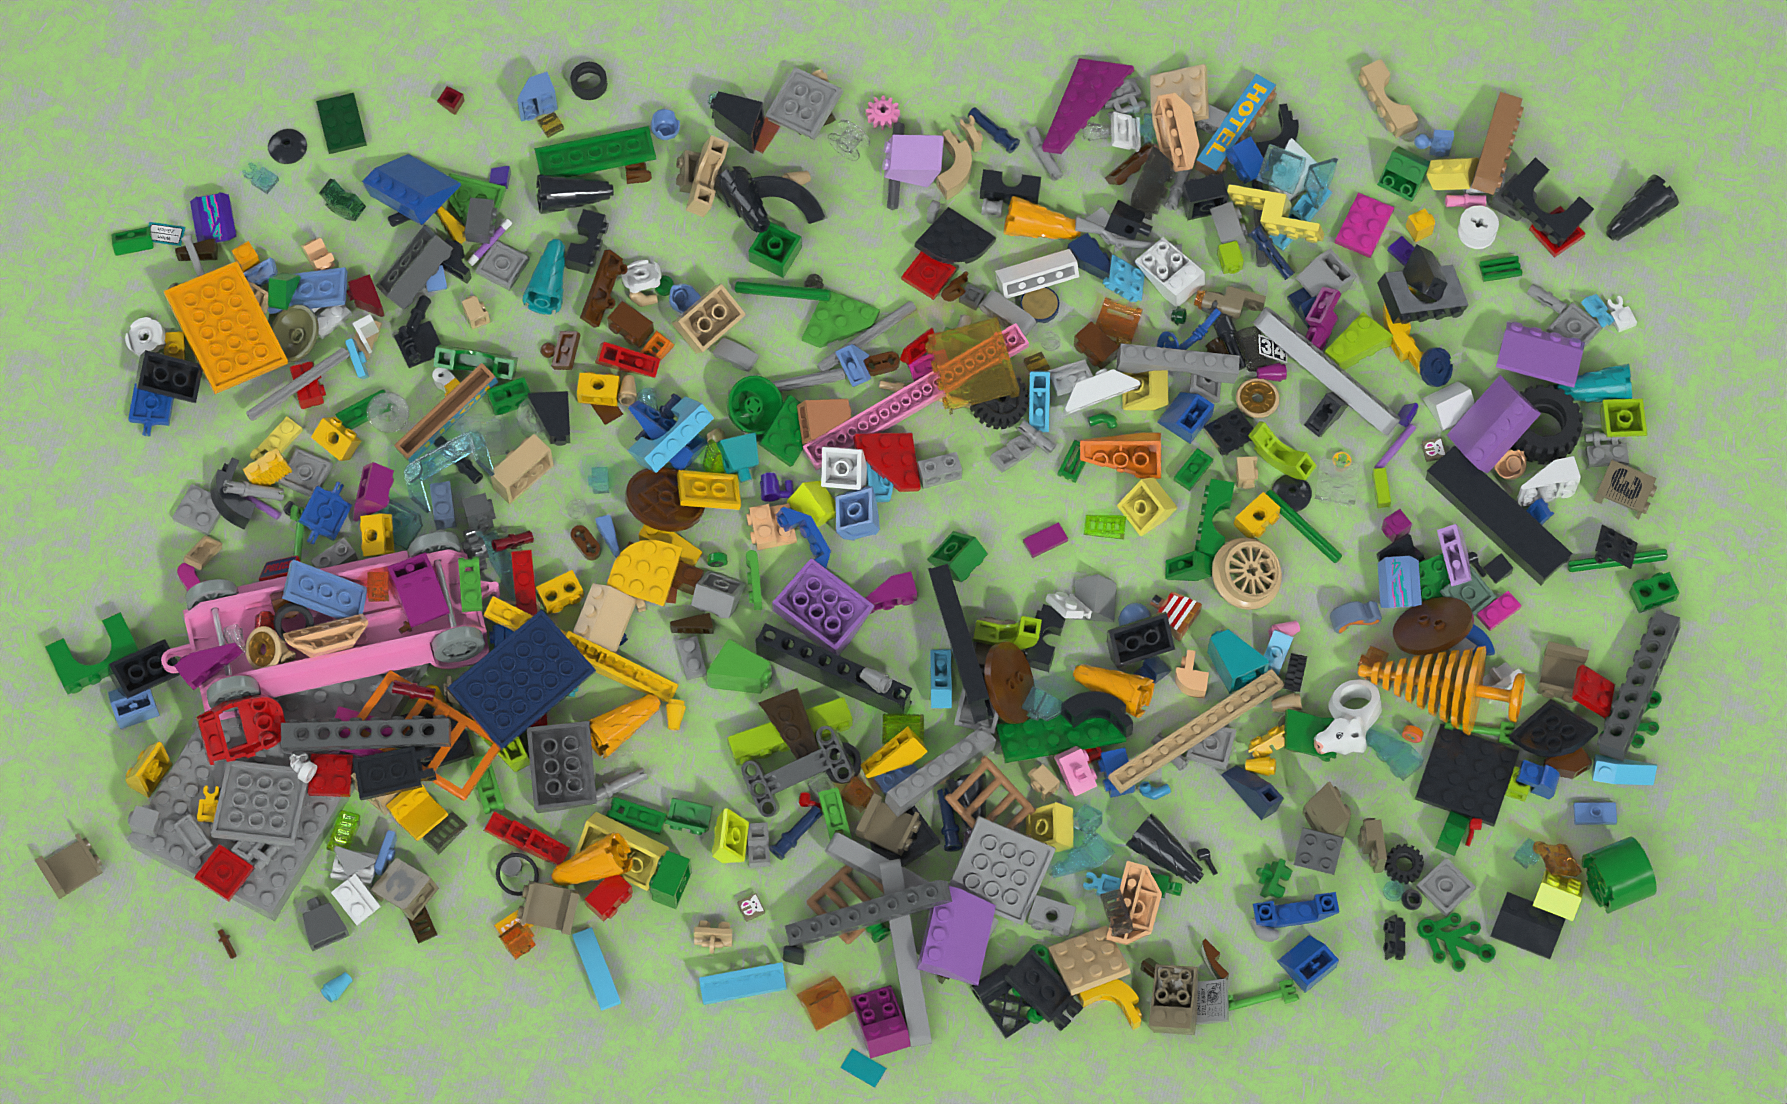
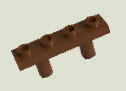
M610 249L604 250L580 319L593 328L599 327L605 309L614 308L615 300L610 295L617 275H624L628 270L627 265L623 263V258Z

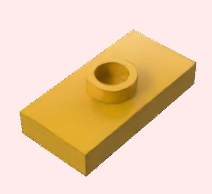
M183 331L165 332L164 355L185 360V335Z

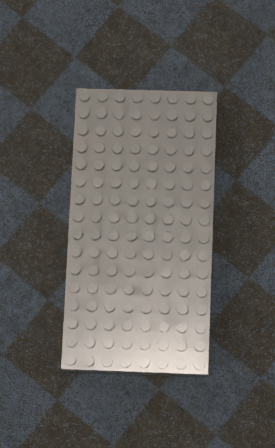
M431 663L393 672L412 684L413 682L419 684ZM387 673L277 696L272 699L280 704L286 723L287 720L292 719L300 720V723L308 722L309 719H320V722H329V719L335 717L338 706L361 712ZM392 682L369 715L382 717L384 720H391V717L400 716L410 696L393 694L392 687L394 683ZM240 716L220 720L228 749L246 743ZM199 726L148 805L153 807L155 811H159L163 818L157 837L132 832L127 839L131 848L195 880V875L219 844L231 851L239 841L214 838L211 836L213 822H198L197 820L199 799H206L203 793L204 786H208L209 794L215 792L216 786L221 791L227 765L225 759L214 761L215 765L209 764ZM327 729L322 730L319 735L320 738H327L330 731ZM301 731L299 739H306L309 731ZM280 741L268 750L263 749L256 752V756L250 758L241 757L237 758L236 761L291 767L289 757L296 751L284 752ZM340 750L303 751L308 754L310 762L311 754L353 755L354 759L361 757ZM353 781L351 786V795L355 790ZM307 789L295 847L282 845L281 850L275 852L271 857V862L268 866H264L261 871L254 868L232 900L275 921L350 797L309 796ZM189 813H191L214 847L197 859L172 825ZM265 843L260 851L265 853L269 845ZM253 858L249 864L254 867L258 860Z

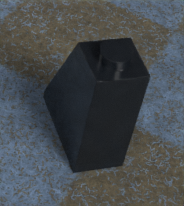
M1416 244L1402 271L1405 280L1409 286L1439 301L1448 282L1433 252Z
M568 391L528 393V405L549 443L557 446L570 443Z

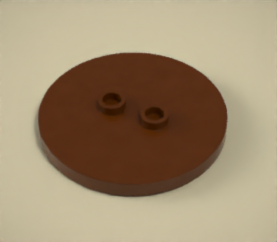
M662 467L657 473L647 468L637 472L629 480L625 492V501L633 516L641 523L660 531L677 532L693 527L702 518L705 507L680 505L677 480L678 470Z
M1452 597L1429 599L1421 602L1422 605L1409 608L1397 619L1393 627V638L1397 647L1408 654L1427 655L1440 653L1457 645L1469 634L1474 624V616L1470 606L1460 599Z
M1000 642L991 647L986 657L984 670L986 689L994 710L1005 722L1010 724L1022 723L1030 717L1035 702V685L1032 671L1019 647L1011 642Z

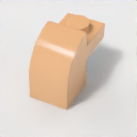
M320 237L301 245L314 271L327 270L335 266L333 262L335 259L332 253L328 252Z
M1187 650L1186 657L1182 656L1181 667H1176V685L1181 692L1188 696L1205 699L1209 672L1193 670L1196 651Z

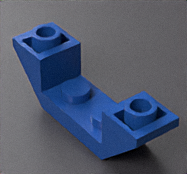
M786 507L781 508L776 514L779 526L783 527L785 532L799 526L802 536L810 544L812 554L817 556L814 560L826 569L831 550L810 515Z
M1336 892L1317 894L1310 901L1275 906L1274 901L1253 904L1256 925L1271 928L1316 923L1340 912Z

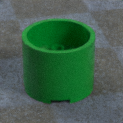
M1627 837L1582 856V867L1587 869L1586 875L1588 880H1586L1588 888L1599 907L1604 906L1607 914L1656 894L1657 885L1651 863L1644 849L1634 837Z

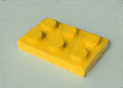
M678 470L677 480L681 506L740 510L741 499L738 475Z

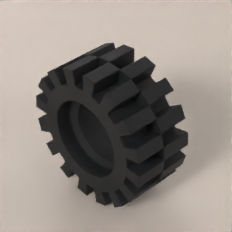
M1291 653L1283 689L1300 692L1307 656Z
M1399 844L1396 848L1393 847L1387 855L1385 871L1387 870V876H1391L1393 882L1398 880L1397 884L1404 882L1406 885L1410 881L1411 883L1415 882L1423 870V855L1419 854L1420 851L1418 849L1414 850L1415 846L1413 845L1407 847L1408 844L1403 846ZM1401 857H1406L1412 862V868L1408 871H1402L1397 867L1396 861Z

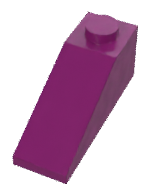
M234 642L192 652L180 658L174 667L185 682L195 690L244 652Z

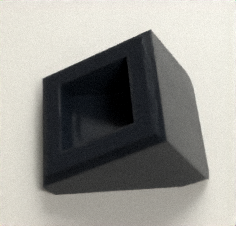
M1502 553L1483 568L1495 584L1512 574L1513 571L1512 565Z
M786 945L783 950V961L803 965L807 951Z

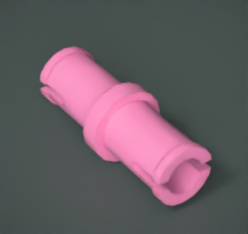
M1463 193V195H1446L1445 206L1463 207V209H1468V207L1472 206L1486 207V195H1469L1468 193Z

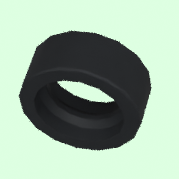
M583 62L577 65L571 72L572 91L577 97L583 100H595L605 93L608 83L606 71L601 65L595 62ZM587 73H593L600 77L599 85L591 89L580 87L577 81L580 76Z
M292 602L281 606L274 615L273 624L275 631L282 640L285 641L283 633L286 632L283 630L281 622L288 612L297 611L303 614L306 620L305 628L314 626L313 616L306 607Z
M842 742L846 753L851 755L854 761L853 768L855 773L852 779L854 780L861 769L860 753L853 745ZM833 748L830 752L831 757L836 753H840L837 748ZM831 769L823 771L826 777L834 783L845 784L852 781L839 782L835 779ZM849 772L839 773L841 778L846 779L849 776Z

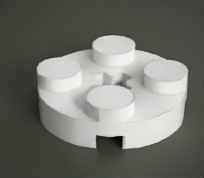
M639 260L627 266V273L621 275L624 286L629 288L632 293L658 287L662 277L660 266L656 262L650 264L648 260Z
M148 317L140 318L133 322L130 326L129 334L126 333L125 336L127 347L138 357L145 350L156 353L165 347L164 340L166 335L163 326L158 321ZM147 333L149 335L148 339L145 341L142 340L144 338V334Z

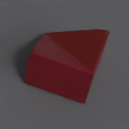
M446 86L437 103L450 113L456 115L465 100L463 93Z

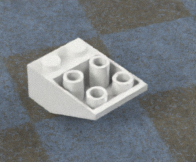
M1164 237L1135 260L1136 265L1160 294L1176 308L1205 285V272Z
M1575 457L1557 459L1551 462L1521 486L1516 502L1519 505L1530 506L1537 499L1543 498L1545 502H1549L1557 497L1568 498L1575 494L1581 479Z

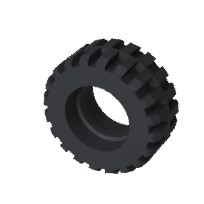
M1543 384L1536 385L1535 389L1530 386L1525 388L1524 392L1520 391L1519 393L1540 413H1546L1554 417L1561 426V432L1554 436L1545 437L1535 434L1528 428L1514 443L1511 450L1518 449L1524 451V455L1527 458L1526 461L1532 463L1534 460L1538 461V464L1543 465L1545 461H1548L1550 464L1557 460V458H1566L1567 454H1571L1577 445L1583 428V414L1579 412V404L1573 403L1574 398L1570 394L1568 396L1564 394L1565 390L1561 388L1556 390L1552 385H1548V388L1543 387Z

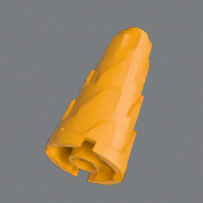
M1012 196L1008 207V215H1006L1004 235L1069 240L1080 237L1081 232L1075 231L1074 219L1048 210L1044 206Z
M1086 664L1077 665L1073 672L1076 682L1082 684L1090 691L1103 692L1117 697L1126 704V713L1136 718H1140L1145 713V710L1141 708L1144 705L1149 706L1155 683H1152L1154 680Z
M648 694L638 700L631 701L588 720L590 724L591 745L598 756L603 755V759L616 751L621 744L628 740L641 725L659 710L661 703L658 697Z
M610 833L605 838L575 854L571 859L557 865L551 874L552 880L559 886H568L629 872L633 865V858H627V854L631 852L629 845L619 833Z

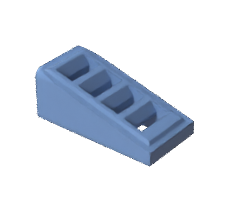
M606 515L595 518L597 529L614 557L617 558L620 554L612 517Z

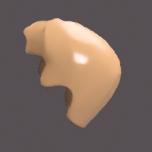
M1518 449L1516 451L1508 450L1495 465L1496 472L1507 480H1514L1522 476L1527 467L1524 451Z

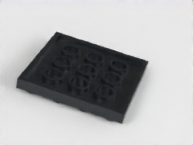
M1440 724L1415 800L1449 812H1455L1470 819H1482V823L1494 827L1519 750L1472 734L1467 735L1463 731L1454 728L1453 730L1444 729L1445 725Z

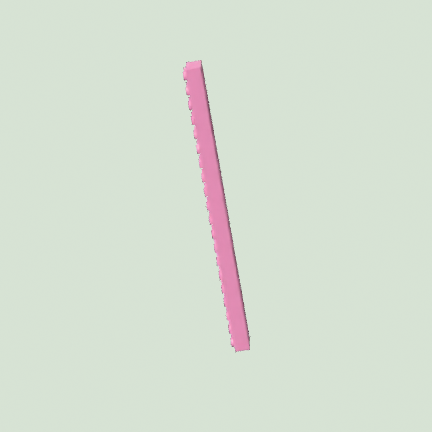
M1015 323L804 445L803 451L815 470H818L822 467L823 446L854 449L853 436L855 434L882 433L975 379L982 373L1029 347V342Z

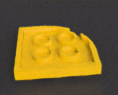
M659 540L636 542L624 549L616 558L606 586H611L625 594L665 606L683 548Z

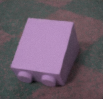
M892 135L889 141H886L883 151L886 153L882 164L884 178L929 187L941 172L944 136Z

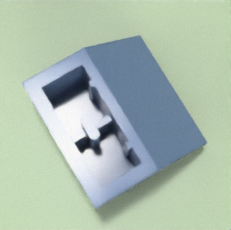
M548 72L529 77L517 99L521 122L525 120L530 121L537 116L551 114L558 110L555 89Z
M151 688L128 699L118 692L117 689L108 692L120 729L160 716Z

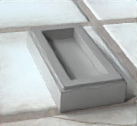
M191 813L172 824L196 859L214 848Z

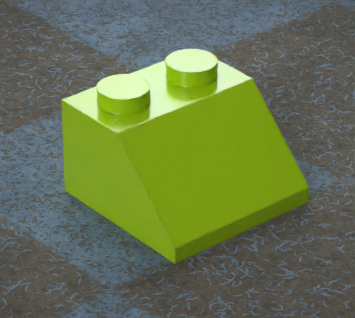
M1643 398L1602 401L1600 419L1601 428L1606 437L1647 436Z

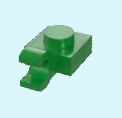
M1150 872L1162 893L1161 898H1165L1166 893L1181 896V883H1169V876Z

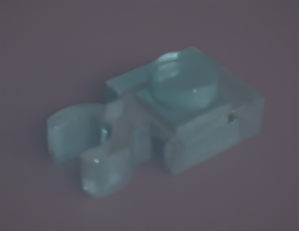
M1144 113V123L1140 124V136H1144V143H1152V113Z
M249 163V168L252 171L246 172L243 170V176L246 179H252L251 184L268 194L279 181L278 176L264 167L257 170L254 163Z

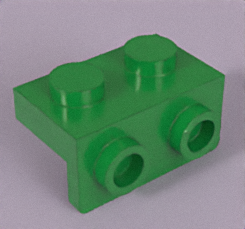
M672 798L668 819H666L665 824L670 825V829L682 831V828L690 829L692 834L702 835V832L706 833L709 830L713 806Z

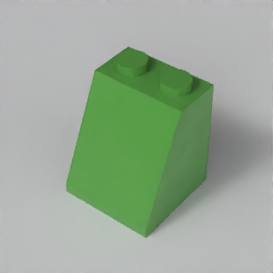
M728 639L707 670L708 687L761 694L764 688H769L773 680L771 676V663Z

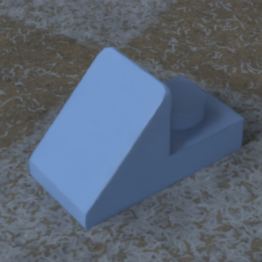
M853 344L835 351L852 387L871 379L863 362L864 359L869 357V354Z

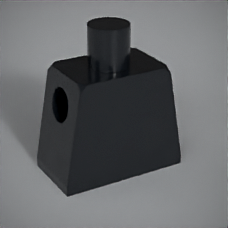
M1118 200L1104 230L1134 240L1137 233L1149 237L1153 226L1143 222L1145 213Z

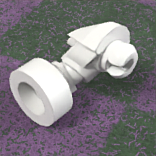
M296 751L290 755V766L298 773V779L308 783L315 775L317 765L309 761V756L306 752Z

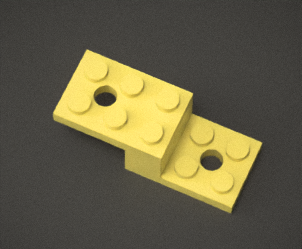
M1229 184L1227 192L1236 206L1246 207V205H1250L1254 209L1263 210L1260 222L1267 234L1272 236L1282 234L1294 240H1297L1298 237L1305 238L1306 241L1311 243L1323 242L1324 232L1319 223L1289 218L1291 203L1286 194Z

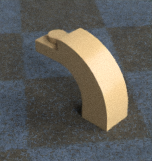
M949 129L942 132V136H944L943 144L955 162L949 170L938 175L936 180V186L946 200L957 195L966 186L971 175L972 154L969 144L966 140L960 143L957 135L952 134Z

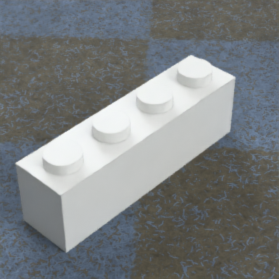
M1070 249L995 271L998 288L1007 299L1079 277L1077 260Z

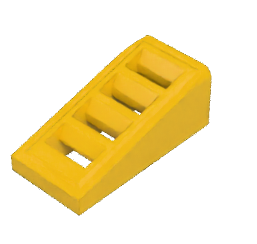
M441 206L437 210L439 219L452 240L462 244L466 240L465 226Z

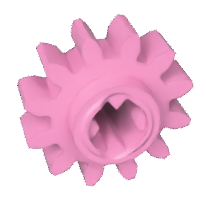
M882 96L880 101L874 97V104L868 102V109H866L868 123L873 122V128L881 125V130H884L885 125H887L891 129L892 122L897 123L900 116L898 103L892 104V98L886 101L885 96Z

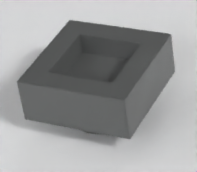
M968 283L965 288V294L959 298V303L976 311L986 292Z

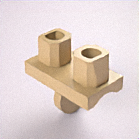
M699 921L698 927H694V945L710 947V954H714L715 948H723V946L732 947L730 923L720 922L718 928H710V922Z

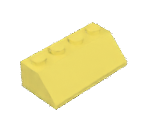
M595 812L585 823L575 854L585 850L586 847L605 838L610 833H619L626 840L631 850L627 854V858H633L632 869L629 872L620 874V876L626 881L649 891L651 888L649 886L650 879L653 874H657L659 869L657 867L658 861L661 856H665L667 850L669 851V847Z

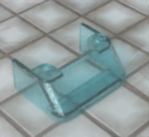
M475 429L467 431L408 464L404 469V478L410 499L426 513L430 512L422 481L473 453L474 460L491 477L495 475L483 435Z

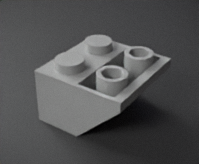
M1330 248L1316 257L1297 276L1296 280L1314 297L1318 296L1322 287L1336 289L1341 294L1350 289L1356 275Z

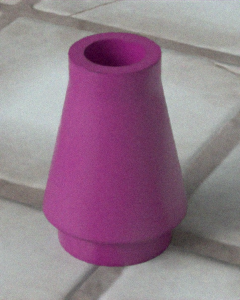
M1279 362L1264 367H1257V379L1277 382L1286 380L1287 370L1285 364Z

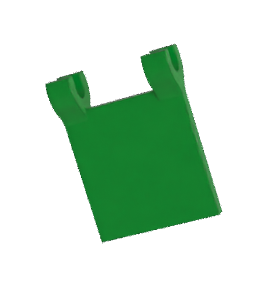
M1286 709L1284 749L1319 757L1325 762H1329L1330 758L1335 759L1336 752L1319 754L1314 747L1315 735L1326 730L1335 719Z

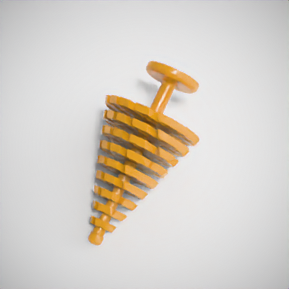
M1485 646L1477 648L1474 658L1473 648H1466L1463 651L1461 660L1460 651L1453 650L1449 656L1448 664L1446 652L1438 654L1435 665L1434 655L1427 654L1423 660L1420 674V656L1413 657L1408 673H1406L1408 666L1407 658L1400 659L1396 671H1394V661L1386 662L1385 669H1381V662L1374 663L1373 667L1361 664L1358 668V675L1360 677H1371V683L1378 685L1379 679H1383L1382 686L1387 691H1390L1392 681H1395L1394 694L1400 698L1406 683L1405 700L1410 704L1415 699L1418 686L1417 708L1425 709L1429 696L1428 713L1435 717L1439 704H1441L1440 720L1447 723L1452 710L1451 725L1459 729L1463 719V732L1467 735H1471L1480 698L1508 702L1509 720L1516 723L1519 718L1525 686V674L1518 673L1515 676L1512 690L1484 686Z

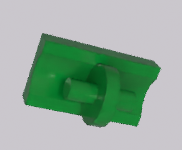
M1280 858L1278 862L1273 861L1271 865L1266 863L1264 868H1257L1255 873L1260 877L1258 882L1264 884L1260 896L1264 898L1271 896L1277 899L1283 897L1286 889L1278 884L1279 878L1283 881H1288L1293 870L1285 865V860Z

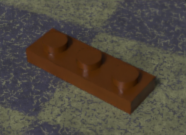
M1145 143L1138 152L1132 154L1105 177L1108 184H1124L1131 174L1138 172L1145 162L1151 161L1155 154L1160 151L1157 144Z

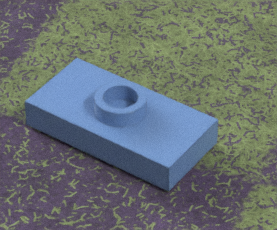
M270 257L243 274L248 281L261 287L269 282L270 277L279 273L274 259Z
M1616 803L1573 804L1575 825L1617 824Z
M388 830L374 865L376 875L382 876L386 871L389 861L392 862L394 859V847L397 836L393 831Z

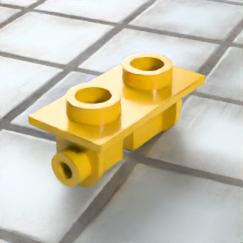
M1285 724L1280 727L1275 726L1271 728L1268 734L1263 737L1257 736L1253 738L1249 744V753L1253 751L1252 755L1254 758H1261L1273 753L1270 747L1272 744L1276 750L1282 748L1285 744Z

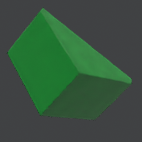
M282 272L269 278L268 306L270 308L288 309L301 279L300 275Z

